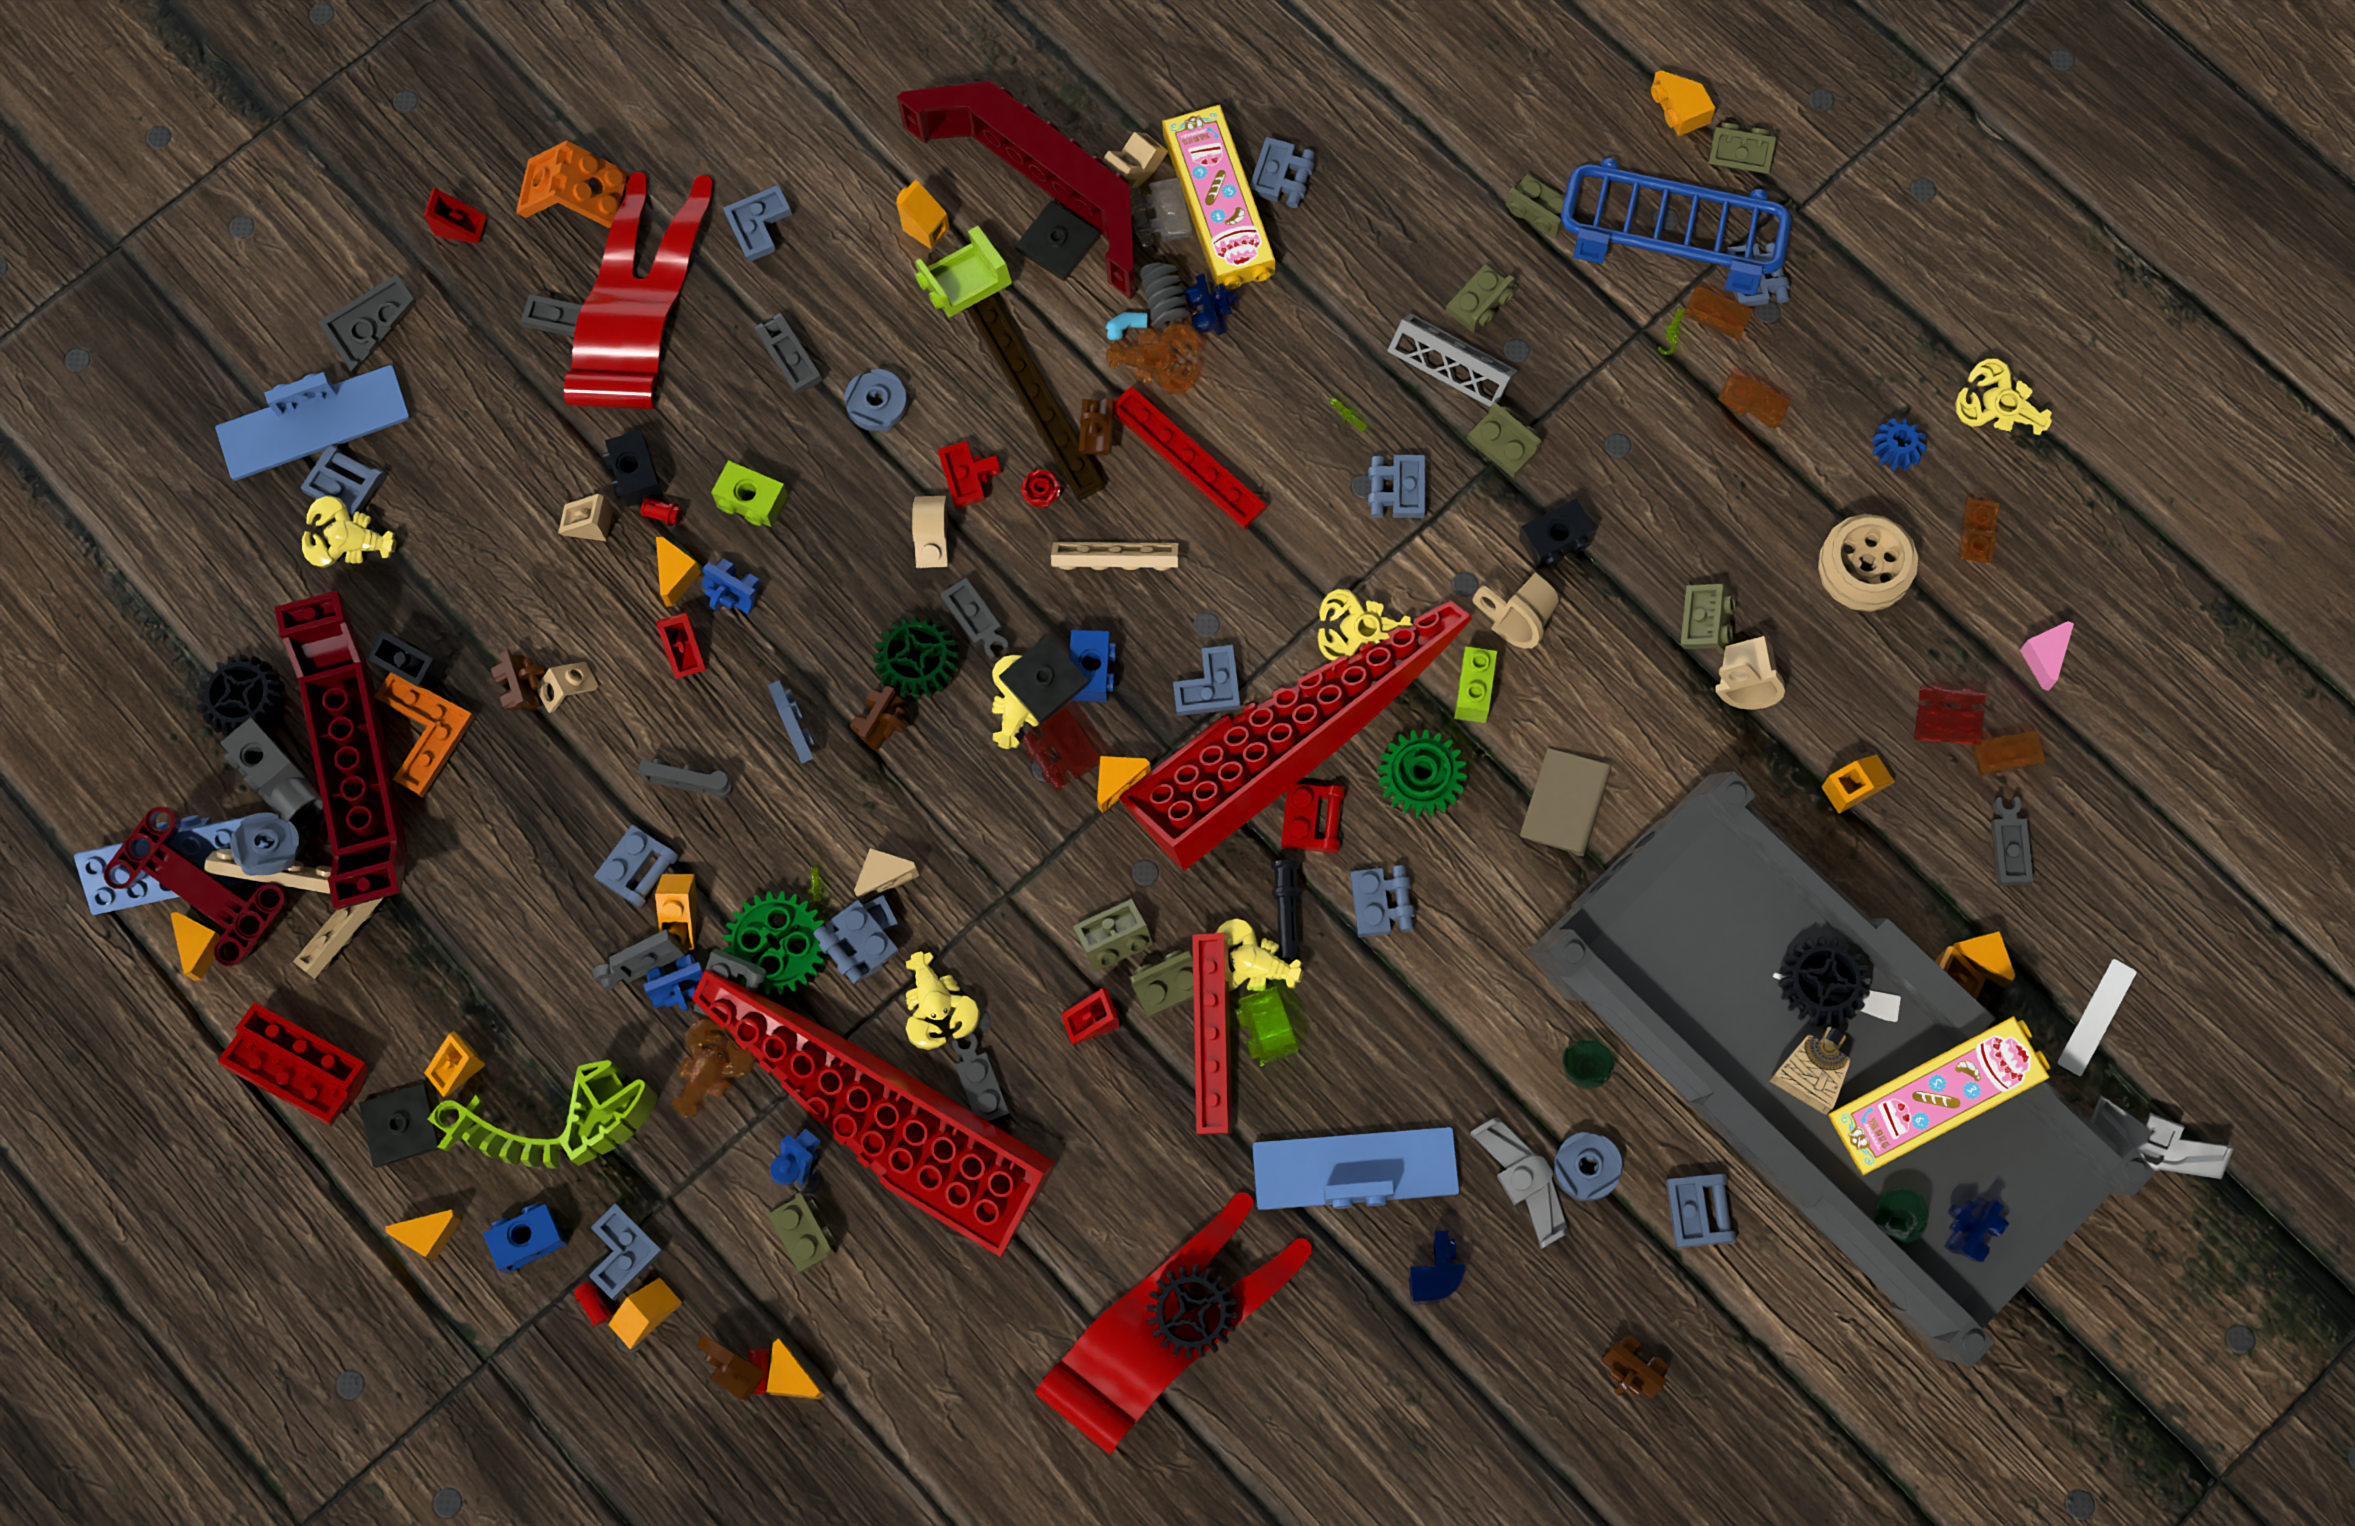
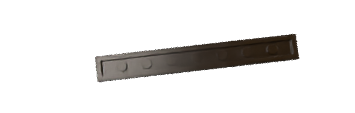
M994 294L966 308L968 315L1076 500L1079 502L1104 489V481L1088 454H1080L1078 437Z

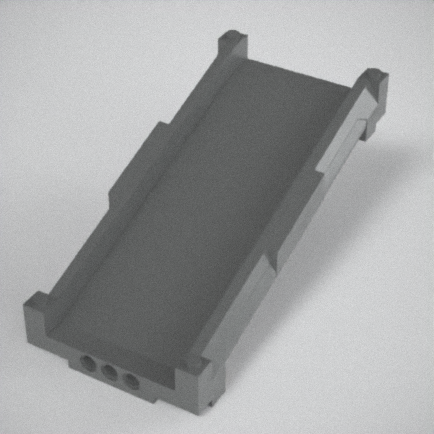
M1735 771L1709 774L1665 818L1658 819L1569 906L1570 910L1527 952L1547 973L1545 977L1565 1000L1584 1001L1775 1189L1804 1214L1893 1301L1889 1307L1910 1331L1916 1332L1939 1358L1972 1368L1994 1344L1993 1340L1983 1330L1992 1318L2111 1193L2134 1196L2156 1172L2134 1147L2116 1145L2044 1080L1877 1169L1861 1175L1828 1115L1821 1113L1769 1082L1771 1077L1808 1035L1821 1040L1827 1029L1824 1027L1821 1018L1816 1026L1810 1025L1811 1016L1809 1015L1802 1021L1799 1020L1800 1009L1796 1008L1791 1012L1787 1009L1793 1002L1792 999H1781V994L1788 990V988L1779 987L1778 981L1780 979L1774 978L1773 974H1780V967L1787 965L1784 961L1787 954L1794 955L1792 949L1796 945L1804 948V942L1807 939H1811L1816 945L1817 939L1824 936L1829 946L1832 939L1837 938L1839 941L1838 948L1842 949L1846 944L1851 945V949L1848 951L1850 956H1853L1855 953H1861V958L1856 962L1857 965H1868V970L1861 974V976L1870 977L1871 983L1863 986L1864 988L1901 997L1897 1022L1883 1020L1856 1009V1017L1852 1020L1845 1017L1843 1025L1838 1026L1834 1020L1832 1021L1830 1027L1837 1029L1846 1036L1838 1051L1851 1060L1835 1106L1829 1113L1989 1029L1988 1026L1996 1018L1888 918H1870L1786 840L1749 803L1756 795ZM1825 958L1810 959L1804 962L1800 969H1820ZM1836 964L1838 974L1848 979L1845 971ZM1826 972L1818 981L1828 982V979L1825 977ZM1801 988L1804 994L1812 1001V992ZM1828 998L1824 1006H1837L1842 1003Z

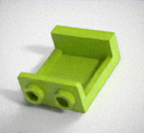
M979 226L968 231L971 244L926 267L921 258L915 261L918 273L915 274L917 282L922 290L928 289L930 291L929 297L937 310L942 308L948 318L1012 284L1007 264Z

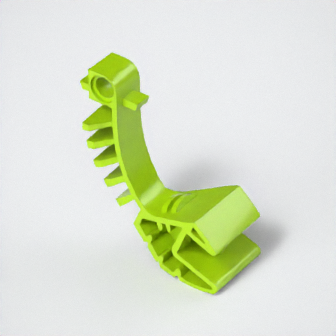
M610 1060L578 1066L569 1115L566 1120L567 1126L563 1134L556 1139H531L512 1135L483 1121L476 1116L484 1105L481 1098L477 1095L474 1096L466 1108L452 1100L441 1102L427 1120L447 1133L437 1146L441 1150L449 1152L457 1140L461 1141L463 1139L467 1145L481 1151L485 1156L498 1160L502 1159L506 1163L518 1166L521 1160L528 1167H539L540 1150H544V1165L547 1168L554 1169L560 1168L558 1150L564 1149L570 1160L580 1166L597 1158V1153L603 1155L617 1148V1144L622 1145L634 1135V1129L638 1130L647 1120L658 1101V1095L640 1079L624 1087L621 1080L625 1078V1074ZM453 1111H458L459 1118L457 1122L447 1126L446 1120L448 1115Z

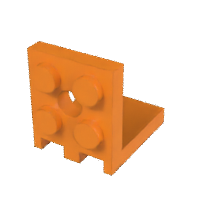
M566 140L528 159L516 213L527 218L559 203L607 228H611L621 204L628 172ZM589 180L593 181L596 184L598 189L597 194H594L591 191V188L589 186Z

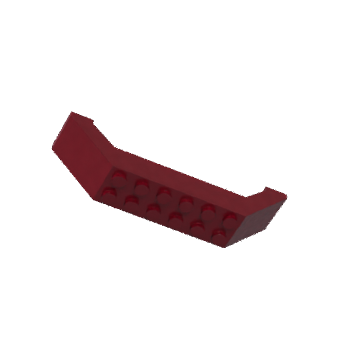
M991 81L902 91L897 96L903 128L926 144L930 139L972 136L1088 225L1099 231L1101 235L1108 239L1109 250L1105 254L1107 282L1130 300L1136 295L1129 182L1123 175L1111 172L1100 158L1087 154L1073 138L1067 139L1052 122L1043 121L1029 105L1025 103L1023 105L1014 99L1008 89L1003 86L999 88Z
M336 590L275 606L274 610L279 635L284 642L298 678L333 854L331 875L327 877L333 908L340 910L399 894L402 890L408 849L378 704L374 697L376 694L372 675L341 595Z

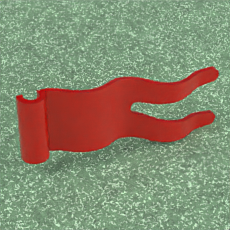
M642 172L632 173L628 177L625 197L611 225L598 277L577 318L573 339L571 371L566 373L564 380V399L567 405L654 410L653 387H657L664 327L669 313L682 291L695 240L711 204L713 182L709 176L700 175L695 178L687 201L673 218L660 243L648 276L642 279L635 278L633 274L638 231L647 200V178Z
M1247 1193L1236 1194L1213 1221L1150 1276L1108 1308L1083 1333L1069 1352L1050 1370L1034 1393L1110 1456L1124 1436L1130 1432L1162 1392L1183 1371L1200 1358L1198 1348H1193L1192 1358L1187 1359L1185 1355L1186 1347H1182L1180 1353L1176 1356L1172 1354L1173 1348L1176 1345L1174 1342L1171 1341L1166 1348L1161 1347L1162 1341L1167 1338L1164 1333L1156 1338L1153 1337L1152 1333L1159 1329L1160 1326L1159 1323L1148 1325L1147 1319L1157 1317V1311L1146 1310L1148 1304L1157 1305L1158 1300L1149 1296L1150 1292L1157 1291L1162 1293L1163 1290L1158 1287L1156 1282L1158 1279H1162L1167 1284L1171 1283L1167 1277V1272L1170 1270L1175 1273L1177 1278L1181 1277L1179 1267L1182 1265L1186 1266L1188 1275H1192L1193 1265L1198 1264L1200 1266V1275L1242 1225L1253 1207L1252 1197ZM1303 1238L1296 1239L1277 1257L1232 1285L1233 1290L1225 1294L1227 1300L1232 1298L1238 1299L1237 1304L1229 1306V1311L1239 1312V1317L1235 1319L1228 1318L1227 1322L1237 1327L1277 1293L1310 1257L1312 1253L1310 1242ZM1193 1282L1183 1283L1185 1289L1187 1290ZM1174 1290L1170 1293L1165 1306L1167 1321L1177 1315L1180 1310L1177 1303L1178 1296ZM1208 1302L1191 1312H1184V1315L1179 1317L1178 1321L1186 1317L1188 1319L1193 1317V1321H1197L1199 1319L1197 1313ZM1219 1302L1210 1306L1205 1313L1208 1327L1212 1333L1220 1321L1221 1309ZM1182 1324L1173 1329L1182 1338L1189 1340L1203 1339L1200 1333L1190 1324ZM1224 1329L1223 1333L1227 1336L1230 1331ZM1209 1345L1205 1346L1206 1352L1210 1350Z

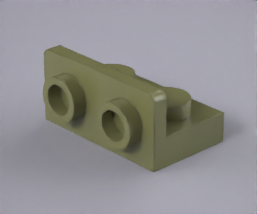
M1722 123L1721 128H1714L1708 164L1769 174L1776 137L1769 136V130L1752 128L1751 133L1739 131L1740 125Z
M1528 174L1516 189H1510L1505 206L1509 208L1512 214L1525 218L1533 223L1538 231L1544 234L1548 233L1554 238L1564 228L1561 222L1563 196Z
M1484 264L1448 303L1445 312L1474 333L1481 325L1486 327L1495 315V309L1500 304L1505 306L1511 300L1515 293L1513 290L1515 278L1509 275L1504 279Z
M1495 402L1490 406L1489 413L1467 436L1468 441L1513 478L1538 454L1541 444L1539 435L1533 428L1523 426L1516 420L1515 415L1510 409L1505 406L1500 407Z
M1724 584L1686 585L1680 644L1684 649L1715 648L1720 654H1724L1725 646L1732 643L1733 630L1730 620L1731 614L1735 613L1736 601L1734 595L1730 593Z
M1132 899L1073 926L1075 934L1094 972L1109 967L1128 956L1139 953L1153 944L1147 926Z
M1182 950L1174 951L1164 957V962L1154 967L1152 964H1146L1134 971L1135 975L1130 977L1132 988L1147 1019L1194 998L1193 956L1190 950L1184 953Z
M801 1192L795 1194V1199L767 1215L798 1273L802 1274L836 1255L832 1245L837 1242L829 1227L826 1225L822 1228L816 1216L821 1214L812 1196L806 1199Z

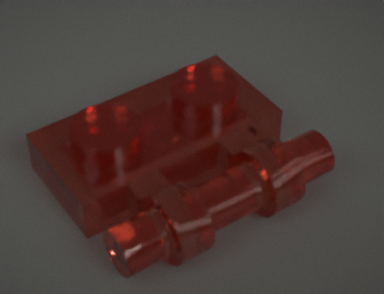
M1933 685V688L1920 687L1919 700H1929L1932 703L1931 706L1918 705L1914 732L1915 740L1981 745L1984 711L1972 710V704L1985 705L1986 692H1975L1973 688L1963 687V690L1944 689V686ZM1942 702L1962 703L1961 709L1942 707Z
M1067 708L1040 725V729L1045 737L1037 741L1032 733H1028L1022 738V742L1027 747V755L1031 760L1037 762L1043 771L1041 773L1046 783H1051L1056 791L1062 790L1067 785L1061 776L1065 771L1069 770L1076 780L1100 765V756ZM1051 747L1054 748L1061 758L1054 764L1045 753Z

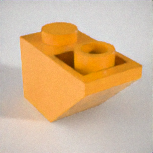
M1662 70L1655 73L1653 85L1651 86L1652 97L1656 103L1661 104L1665 111L1664 116L1668 126L1675 129L1678 137L1711 123L1715 106L1701 83Z
M914 180L909 187H904L900 191L896 204L903 231L932 250L950 228L947 213L917 180Z
M1878 755L1856 760L1829 775L1822 785V789L1840 814L1890 786L1895 781Z
M662 874L655 893L659 932L667 929L683 945L684 950H694L697 917L695 875Z

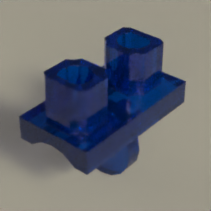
M1205 273L1196 276L1197 284L1184 290L1186 300L1191 308L1202 304L1204 307V311L1191 316L1194 330L1198 334L1213 330L1218 336L1227 333L1222 312L1225 316L1232 313L1230 306L1234 305L1238 300L1236 292L1226 291L1224 284L1217 285L1215 288L1213 282L1207 281Z
M1978 1198L1975 1203L1968 1200L1963 1208L1952 1205L1948 1213L1954 1221L1949 1226V1229L1954 1233L1944 1247L1951 1253L1964 1255L1972 1261L1983 1262L1990 1252V1247L1981 1240L1983 1235L1987 1231L1991 1236L1998 1237L2003 1234L2009 1225V1222L2000 1212L2004 1206L1997 1200L1990 1202L1983 1198Z

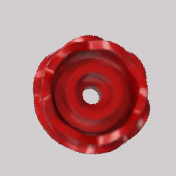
M1032 471L1021 484V493L1028 504L1034 507H1046L1054 503L1058 498L1060 483L1050 471Z

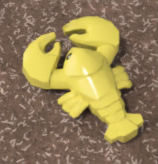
M1986 359L1978 363L1970 372L1968 382L1972 383L1976 377L1984 375L1985 378L1982 381H1978L1976 385L1981 387L1998 382V387L1992 388L1983 394V403L1986 409L1981 410L1979 398L1974 392L1970 395L1971 403L1967 404L1966 394L1968 388L1965 387L1958 394L1955 403L1956 414L1961 422L1970 427L1982 426L1994 418H1999L1994 423L1995 428L1999 427L2001 430L2011 431L2015 421L2025 425H2033V434L2040 435L2042 431L2048 429L2052 422L2050 419L2052 412L2047 409L2039 413L2035 407L2026 401L2031 396L2032 389L2028 388L2022 381L2017 382L2015 391L2012 390V373L2008 364L1999 359Z
M325 496L317 499L310 506L307 513V524L313 525L318 514H321V518L316 521V526L325 525L334 518L336 519L335 522L324 530L325 538L331 545L330 548L325 540L316 533L313 535L316 545L313 546L311 532L305 531L302 538V551L305 558L312 565L327 568L333 565L344 552H347L345 562L362 563V551L380 550L382 558H390L391 553L395 552L397 541L394 539L395 533L387 531L383 536H380V534L367 529L371 517L359 513V511L354 513L353 521H351L346 505L340 498Z
M1336 589L1328 593L1323 599L1319 616L1321 621H1325L1328 610L1332 608L1334 609V614L1330 616L1331 622L1349 610L1350 614L1340 624L1341 631L1348 638V641L1345 642L1336 631L1329 629V634L1332 636V641L1329 642L1325 636V629L1320 628L1317 636L1319 648L1323 655L1331 661L1344 655L1348 659L1355 654L1362 643L1367 644L1371 642L1374 647L1380 640L1389 638L1388 632L1398 627L1400 629L1412 627L1413 624L1410 623V617L1404 616L1400 622H1395V620L1388 619L1387 617H1381L1384 610L1383 604L1371 602L1370 600L1366 601L1367 611H1364L1357 596L1350 590Z
M1020 655L1003 657L995 664L992 672L995 685L1005 696V698L994 697L992 712L1003 714L1002 731L993 733V741L998 742L999 747L1008 750L1011 747L1017 749L1020 745L1015 736L1024 726L1025 721L1032 726L1039 724L999 679V675L1022 657Z
M1233 919L1226 921L1218 928L1216 933L1228 934V949L1243 942L1242 946H1239L1230 953V961L1235 971L1232 973L1229 968V992L1235 990L1247 978H1250L1247 985L1249 991H1264L1266 989V979H1286L1288 988H1295L1296 983L1301 982L1304 973L1301 969L1303 963L1296 959L1288 965L1285 961L1274 956L1279 945L1267 938L1262 939L1261 947H1259L1255 931L1249 922Z
M920 951L912 954L911 960L906 961V968L916 971L917 988L906 993L908 1009L912 1010L917 1004L919 1005L912 1017L910 1016L908 1019L906 1032L909 1041L916 1047L931 1050L945 1044L946 1038L930 1037V1033L936 1032L941 1034L943 1031L938 1026L924 1021L927 1017L934 1020H942L948 1015L951 1007L956 1008L950 1020V1029H954L958 1022H962L960 1029L952 1034L954 1039H958L971 1034L979 1024L980 1010L977 1003L968 996L950 994L949 991H960L957 982L951 975L939 979L933 969L929 967L934 957L930 952L924 954Z

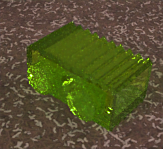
M1276 986L1239 999L1240 1008L1235 1010V1014L1240 1028L1247 1027L1251 1039L1246 1040V1045L1251 1059L1258 1058L1260 1066H1264L1298 1053V1044Z

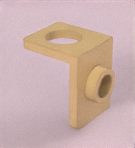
M579 662L549 668L541 679V688L537 692L548 713H552L557 709L565 696L594 691L598 688V684L587 663ZM548 684H551L554 690L553 700L547 694Z

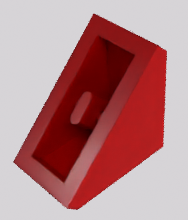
M433 188L424 218L435 236L476 244L479 243L487 215Z
M687 612L656 621L675 679L705 671L706 667L696 630Z
M1107 988L1100 989L1061 1014L1072 1045L1120 1028L1119 1019Z

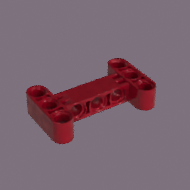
M170 807L152 808L107 864L103 876L105 882L114 889H130L136 886L147 873L226 929L214 947L213 955L219 964L223 966L242 964L289 903L287 889L282 885L265 884L259 887L253 896L247 900L211 873L204 872V868L169 844L181 827L182 819L175 809ZM165 812L169 815L171 821L169 827L162 831L156 825V818L160 813ZM141 839L147 840L150 845V851L145 857L139 856L135 850L137 842ZM122 865L126 866L130 873L128 881L123 884L119 883L115 877L117 868ZM270 889L276 890L280 896L279 903L273 908L267 906L264 901V895ZM251 915L259 921V929L254 934L248 933L244 927L246 918ZM229 942L235 943L239 948V955L233 961L227 959L224 954V948Z

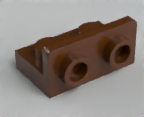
M703 1334L696 1346L707 1353L704 1360L717 1367L711 1376V1380L739 1399L747 1401L750 1395L757 1389L764 1371Z

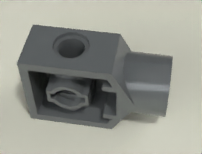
M251 717L220 742L227 750L224 758L235 770H238L244 776L243 779L256 793L258 792L269 807L279 815L280 819L287 823L290 821L296 829H299L309 824L323 810L321 794L273 738Z

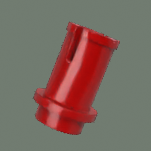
M646 497L641 505V515L664 521L667 526H673L674 524H680L683 517V508L677 502L669 504Z
M588 1281L573 1291L576 1296L574 1301L576 1303L580 1302L593 1327H596L598 1324L600 1325L608 1320L613 1314L608 1310L597 1292L599 1289L598 1285H593L591 1281Z
M763 1349L749 1350L748 1362L764 1371L757 1389L752 1394L768 1393L770 1351Z

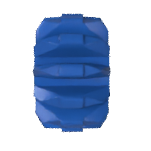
M1894 418L1890 419L1887 425L1882 424L1878 427L1877 434L1872 438V445L1876 446L1872 451L1873 456L1882 457L1879 461L1880 466L1886 463L1891 464V472L1895 471L1898 465L1904 472L1909 470L1911 464L1914 466L1918 465L1922 459L1921 455H1924L1927 449V445L1923 443L1926 439V433H1916L1919 428L1918 423L1910 427L1907 425V418L1902 419L1900 424Z

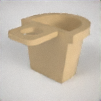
M1537 573L1531 576L1518 592L1511 597L1508 603L1486 586H1481L1472 599L1478 608L1495 621L1491 627L1494 632L1512 645L1523 649L1533 648L1542 640L1543 628L1559 601L1554 588ZM1483 597L1489 598L1496 608L1489 607L1484 602Z
M1765 636L1725 646L1723 667L1719 668L1721 681L1719 685H1716V693L1723 701L1740 709L1754 710L1777 704L1784 697L1785 682L1777 671L1772 645Z

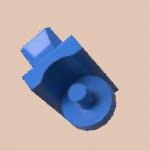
M722 559L715 566L708 562L703 567L702 572H704L705 576L702 588L706 589L704 594L711 597L710 608L718 611L724 605L730 609L735 606L749 615L754 609L755 597L760 590V580L752 574H746L741 581L734 577L736 575V567L726 559Z
M692 955L679 958L676 962L678 971L668 975L663 967L647 971L648 983L643 984L655 1009L664 1005L668 1008L675 1004H679L682 1011L689 1009L687 1000L692 998L704 973L700 963H696Z
M807 1129L796 1139L792 1138L789 1134L781 1140L779 1156L773 1160L770 1166V1176L773 1181L780 1185H789L797 1179V1182L802 1186L809 1179L811 1165L817 1160L818 1155L815 1150L820 1146L819 1139Z

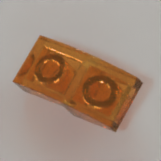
M1733 373L1728 375L1718 397V400L1740 416L1749 412L1771 429L1780 426L1790 404L1788 399L1772 389Z
M1972 498L1965 500L1959 560L1992 564L1997 536L1995 528L2000 503Z

